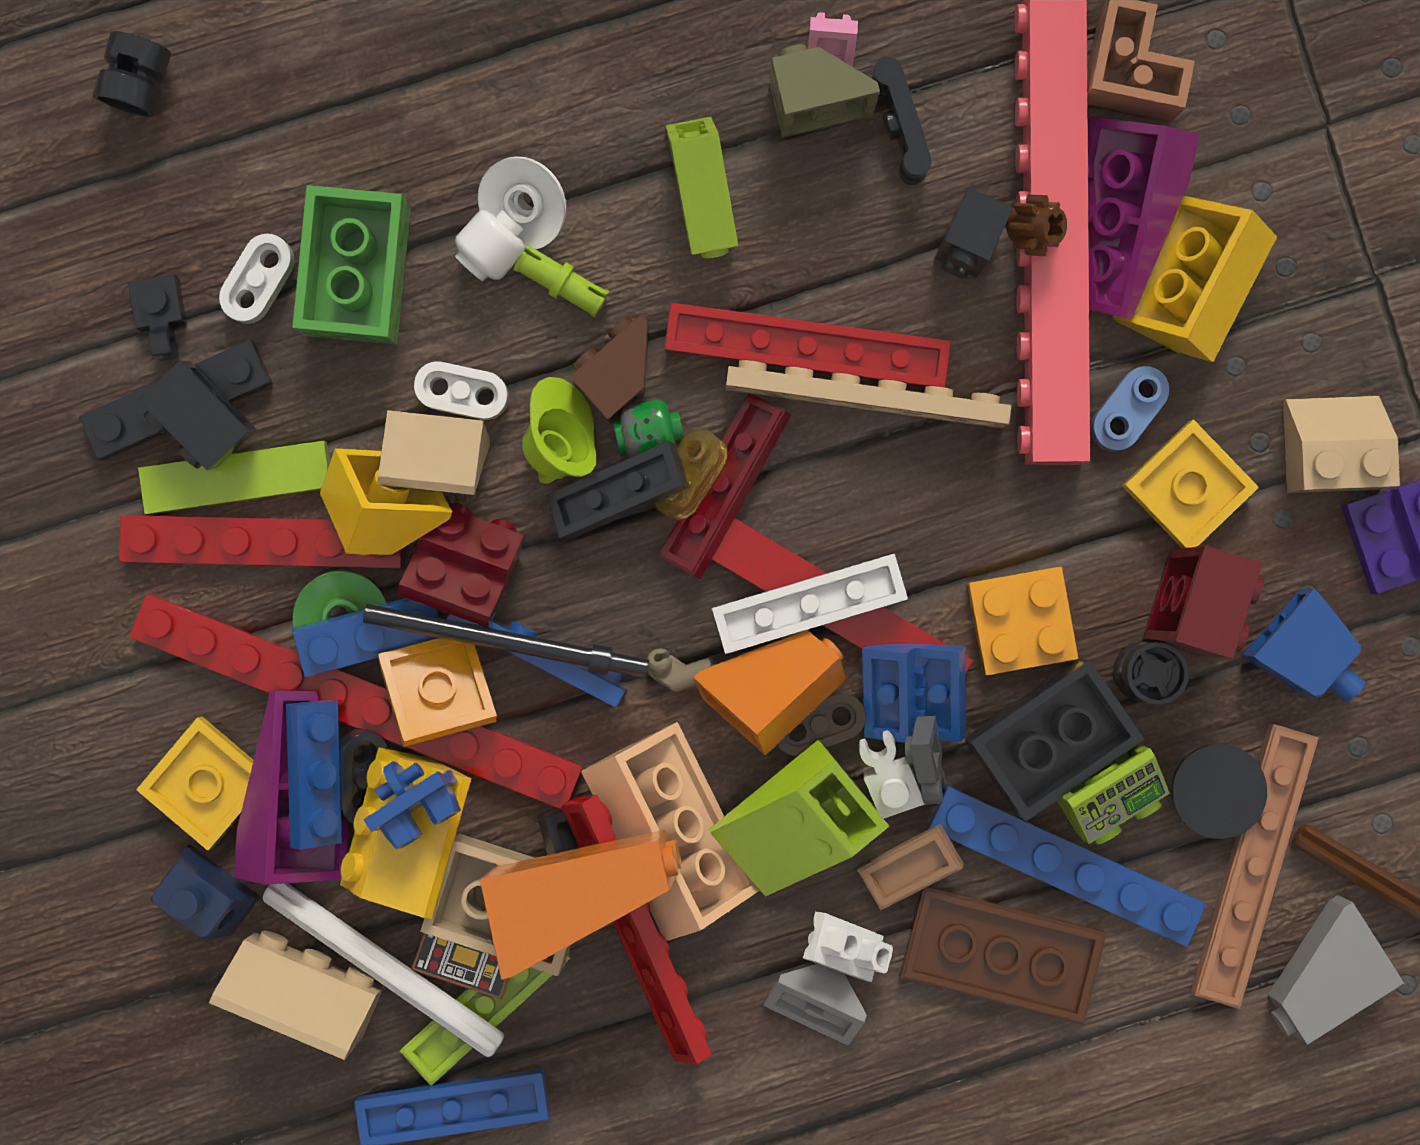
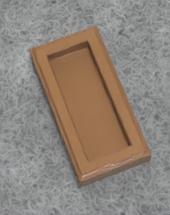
M940 823L861 864L857 871L881 911L961 870L964 863Z

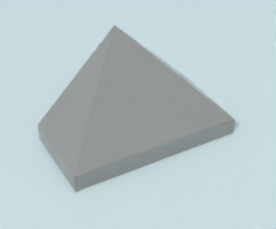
M820 964L781 974L763 1006L846 1045L850 1044L865 1023L867 1017L845 974Z

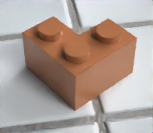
M1107 0L1099 12L1087 70V105L1173 122L1185 109L1195 61L1148 51L1157 4L1138 0Z

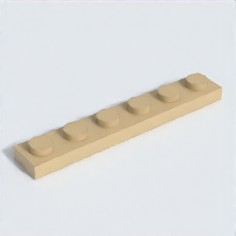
M740 360L738 367H728L727 391L749 392L756 395L1001 429L1009 425L1012 405L999 404L1000 396L993 394L972 393L970 400L953 397V390L943 387L926 386L925 393L906 391V383L893 380H879L878 387L859 384L860 377L850 374L833 373L831 380L813 378V370L799 367H786L785 374L766 371L767 364L748 360Z

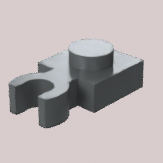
M936 716L917 717L913 735L907 736L905 740L906 761L908 765L914 764L918 784L921 783L924 804H943L942 789L947 787L945 771L941 765L943 752Z

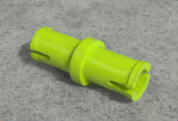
M529 244L525 246V252H522L513 268L517 273L520 272L549 289L548 295L555 299L561 296L590 313L594 318L609 295L608 290L600 288L573 272L574 266L567 262L563 266L535 250Z

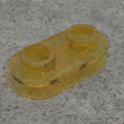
M699 429L690 432L677 447L690 488L654 503L657 510L672 519H684L696 511L726 463V445L720 438L708 430ZM702 447L700 453L694 457L697 450Z

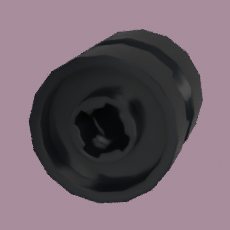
M112 31L104 54V59L109 64V67L99 71L93 98L110 107L130 114L149 118L154 117L161 93L155 83L158 80L165 79L172 55L171 51L146 38L125 32ZM132 68L138 70L137 74L131 73Z
M1139 641L1129 644L1119 652L1114 662L1113 676L1116 686L1125 696L1135 701L1162 705L1174 701L1184 692L1188 684L1189 668L1185 657L1173 646L1166 643Z

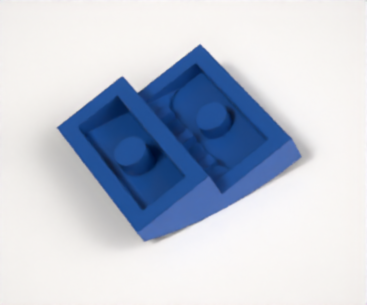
M885 644L865 646L862 649L863 706L866 714L864 738L883 740L882 732L888 730L893 735L895 742L905 743L906 737L913 735L917 717L936 716L940 740L961 742L966 736L965 647L935 644Z

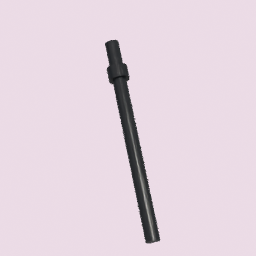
M371 604L366 605L363 616V623L589 667L588 672L606 676L611 671L646 678L649 666V659L614 653L613 647L594 644L593 648Z

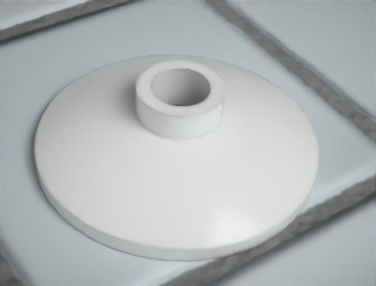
M509 157L495 163L484 174L478 190L480 211L486 210L497 216L503 210L523 228L518 237L524 243V246L529 244L535 250L546 246L558 236L566 219V199L559 181L548 168L530 158ZM524 192L532 198L534 207L529 206L525 202Z

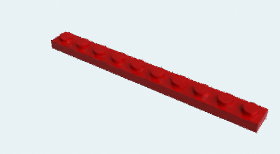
M146 593L130 632V638L270 693V690L317 691L319 701H338V721L358 729L368 730L383 739L403 746L385 686L340 668L305 677L297 651L154 594ZM479 726L406 746V748L559 809H562L561 805L570 801L584 766L486 726Z

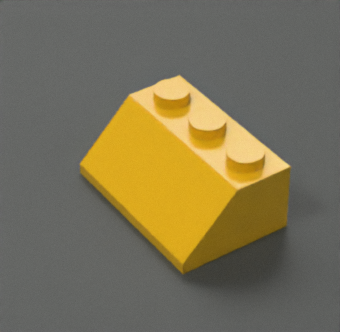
M1183 196L1133 318L1114 315L1112 318L1118 323L1175 352L1213 362L1277 236L1253 210Z
M379 747L376 758L370 764L367 772L368 787L363 805L358 809L354 818L355 833L350 851L345 855L341 864L342 879L340 885L359 898L422 918L432 919L471 778L429 757ZM395 761L405 770L414 763H418L423 769L424 775L413 782L414 786L435 772L440 771L443 774L447 770H451L458 781L451 788L459 803L460 812L448 820L434 825L423 805L411 812V815L423 835L406 847L397 850L387 840L381 830L373 832L369 830L363 819L398 797L394 794L382 801L376 793V788L387 782L383 772V767Z

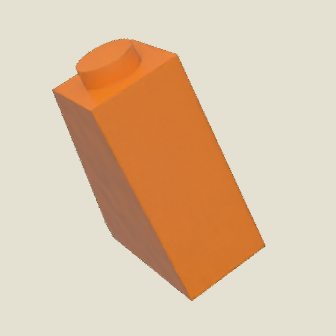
M808 630L703 669L693 677L702 699L764 755H767L846 681L841 663L843 659L841 651L829 639L823 638L820 641Z

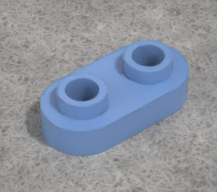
M1142 366L1130 371L1123 377L1091 421V436L1100 448L1116 452L1126 449L1136 442L1168 399L1169 383L1165 375L1156 368ZM1142 381L1150 383L1153 387V394L1150 398H1145L1139 393V384ZM1113 418H1118L1124 423L1125 430L1122 435H1116L1111 431L1110 422Z

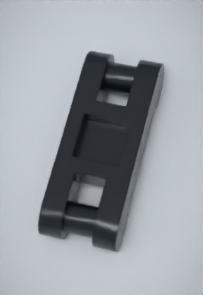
M884 57L875 65L872 79L878 82L879 97L884 98L888 111L883 112L884 125L890 140L897 138L903 156V161L899 168L901 180L907 185H918L925 179L930 169L931 155L903 68L895 58Z

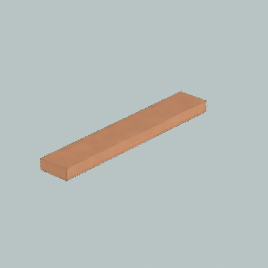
M1268 724L1257 762L1266 778V805L1258 821L1249 830L1235 838L1192 985L1191 993L1194 996L1238 1009L1241 1007L1319 737L1279 725Z

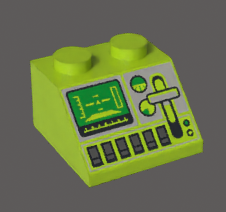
M1137 744L1056 801L1079 838L1088 844L1095 841L1099 845L1117 836L1122 831L1119 825L1133 816L1137 819H1142L1157 811L1162 806L1159 800L1170 793L1152 750Z

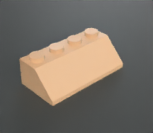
M678 722L609 755L581 771L592 795H597L599 800L608 808L612 817L611 828L617 840L665 830L667 841L676 840L682 867L678 869L679 875L675 876L668 892L649 902L650 912L666 941L701 931L760 891L708 831L724 815Z

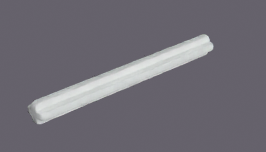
M289 883L270 884L266 888L263 901L486 1057H490L496 1052L504 1038L503 1032L414 970H411L404 963Z

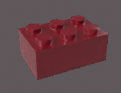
M1206 545L1169 550L1142 639L1166 643L1180 651L1196 656L1233 659L1235 652H1240L1243 649L1248 638L1249 624L1245 623L1250 604L1254 605L1258 601L1263 589L1264 577L1259 575L1263 563Z

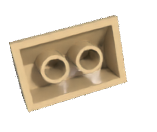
M263 930L261 934L255 932L242 942L213 992L209 1003L345 1060L363 1038L384 986L375 983V979L360 968L349 967L347 971L330 964L332 961L331 957L320 951L305 949L304 952L287 946L288 940L277 933Z

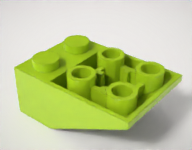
M818 739L708 831L766 897L853 857L885 831L889 825Z

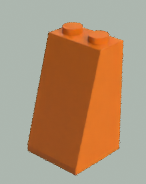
M665 830L494 867L480 879L501 980L519 974L668 892L675 876L679 875L678 869L682 868L676 840L667 841Z

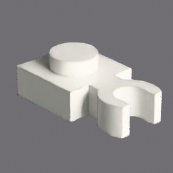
M888 730L882 732L886 747L880 752L870 750L865 738L859 741L861 759L867 765L874 767L864 771V781L875 807L883 819L924 805L921 787L917 782L912 765L907 764L906 757L894 760L896 754L895 739Z

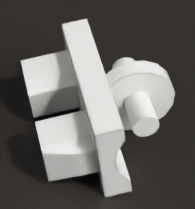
M815 911L813 919L815 929L809 934V946L805 949L804 959L872 982L874 972L885 974L888 971L893 947L882 942L884 936L829 914Z

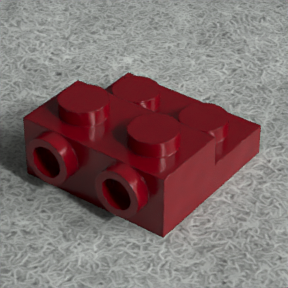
M450 503L448 504L452 510L450 519L418 538L417 549L399 583L398 595L488 628L519 560L524 535L517 533L516 527L507 520L494 519L490 523L474 517L471 510L465 505Z

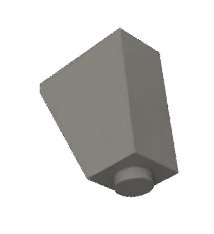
M1339 895L1328 901L1268 994L1277 1008L1271 1012V1015L1282 1032L1287 1037L1292 1034L1307 1045L1404 984L1352 901Z

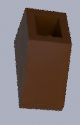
M642 314L634 321L629 316L624 318L609 332L608 336L612 340L599 352L594 347L589 349L573 364L576 372L570 378L610 424L620 416L624 406L634 404L645 394L649 325Z

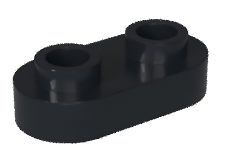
M357 729L347 733L339 743L341 816L353 824L356 812L363 805L368 787L367 772L369 766L375 760L379 747L388 749L385 741L380 736L364 729ZM363 745L364 753L362 757L355 760L353 756L354 750L358 746ZM362 791V801L358 805L353 806L352 799L354 795Z

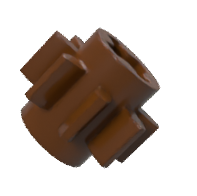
M1027 194L1026 204L1015 203L1006 223L1007 234L1014 242L1013 248L1025 249L1026 255L1046 256L1047 247H1058L1067 231V218L1064 211L1060 209L1061 204L1059 202H1049L1048 195Z

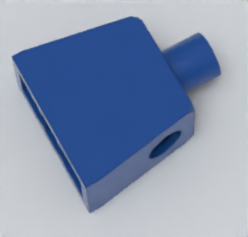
M1299 589L1241 655L1253 665L1306 697L1319 698L1330 688L1344 702H1348L1357 696L1365 685V681L1348 667L1361 652V645L1315 589Z

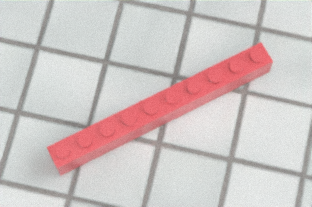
M1023 0L1022 4L1016 5L1014 17L1015 33H1022V51H1017L1015 56V79L1023 80V98H1017L1015 105V124L1017 127H1023V144L1017 145L1015 155L1016 173H1023V191L1017 192L1016 203L1026 204L1027 194L1048 195L1049 202H1059L1061 204L1060 209L1064 211L1067 218V231L1058 247H1047L1046 256L1026 255L1025 249H1016L1017 266L1024 267V285H1018L1016 294L1017 313H1024V332H1018L1017 358L1018 360H1024L1025 379H1019L1017 384L1018 407H1025V426L1018 427L1017 447L1019 454H1025V465H1082L1090 462L1087 0Z

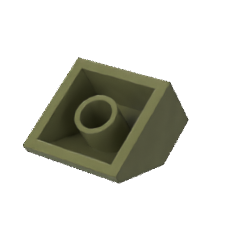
M803 44L793 45L778 52L779 56L772 58L769 87L782 138L872 117L880 93L878 82L821 47L807 49L806 45Z

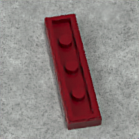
M748 392L658 556L701 580L791 417L790 413Z

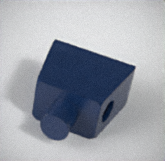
M189 844L162 879L150 900L197 936L209 940L233 935L261 896Z

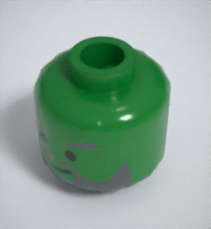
M661 399L626 405L620 412V419L613 420L621 457L628 455V458H631L667 441L676 444L675 441L684 439L679 411L669 413L667 404Z

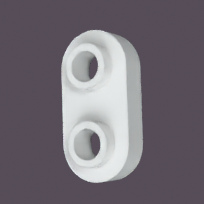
M261 234L254 237L247 244L224 282L219 295L220 305L223 311L235 321L250 324L261 320L267 314L291 274L295 262L294 254L291 247L283 239L273 234ZM270 253H277V265L273 268H266L264 265L266 256ZM246 293H253V305L249 308H242L240 303L242 296Z
M431 362L424 365L418 371L414 380V390L418 399L427 407L442 412L479 420H492L505 411L509 402V392L505 383L497 375L482 370L445 362ZM445 379L448 382V390L445 394L435 395L433 393L432 386L436 380ZM483 389H490L494 393V399L489 405H481L478 402V394Z

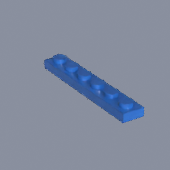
M948 785L942 793L944 802L943 804H937L927 826L928 829L941 823L949 839L1181 945L1188 946L1206 903Z

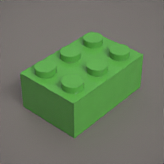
M306 186L293 329L309 337L398 344L411 205L402 194Z

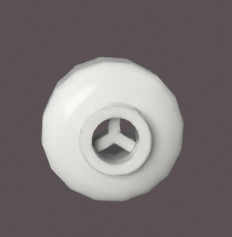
M481 210L456 236L455 244L459 252L455 257L481 281H484L487 277L493 280H500L513 267L522 252H525L524 243L518 237L523 228L503 210L497 216L489 211Z

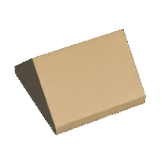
M387 410L378 485L474 495L490 447V437L484 421Z

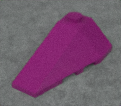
M1090 116L1088 125V224L1091 247L1089 249V310L1124 318H1133L1190 182L1200 134L1168 126Z
M270 690L237 827L234 878L264 885L342 879L341 864L348 853L349 843L347 821L343 817H341L342 843L302 850L290 848L286 704L319 701L317 691Z

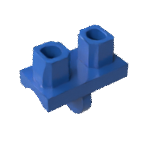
M392 761L383 767L387 782L376 788V793L382 801L394 794L398 797L363 820L371 832L381 830L396 850L404 848L423 835L411 815V812L423 805L434 825L448 820L461 811L455 793L451 788L458 781L451 770H447L443 774L438 771L414 786L413 782L424 775L421 766L418 763H414L404 770L400 764Z

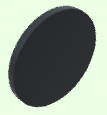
M1209 744L1195 749L1180 762L1172 779L1171 797L1177 815L1187 827L1208 838L1227 839L1246 832L1258 821L1267 801V783L1261 767L1247 752L1232 745Z

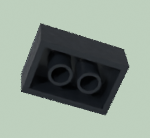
M1080 658L964 737V740L1015 814L1024 821L1038 814L1145 740L1092 662L1088 659Z

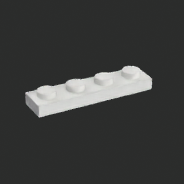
M891 554L714 607L712 611L725 654L904 601L908 597L895 554Z

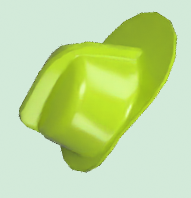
M556 377L545 378L539 381L533 388L530 398V425L522 440V451L525 459L538 472L539 481L544 484H549L555 479H563L567 476L583 477L590 474L596 465L594 423L591 408L584 395L573 384Z

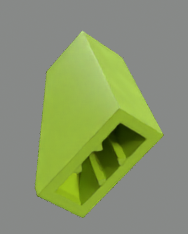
M711 117L665 125L691 254L701 253L702 258L723 256L729 252L728 248L738 246L719 133Z

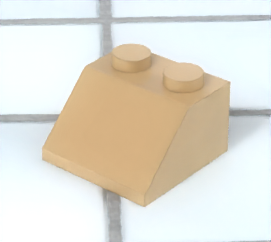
M1379 396L1283 400L1287 493L1381 490L1400 486L1398 438Z

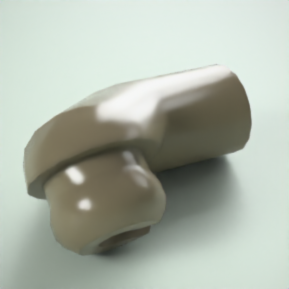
M661 648L651 651L647 656V659H649L648 674L652 679L674 692L695 687L696 683L693 677L699 671L711 667L709 658L685 665L670 655L666 649Z

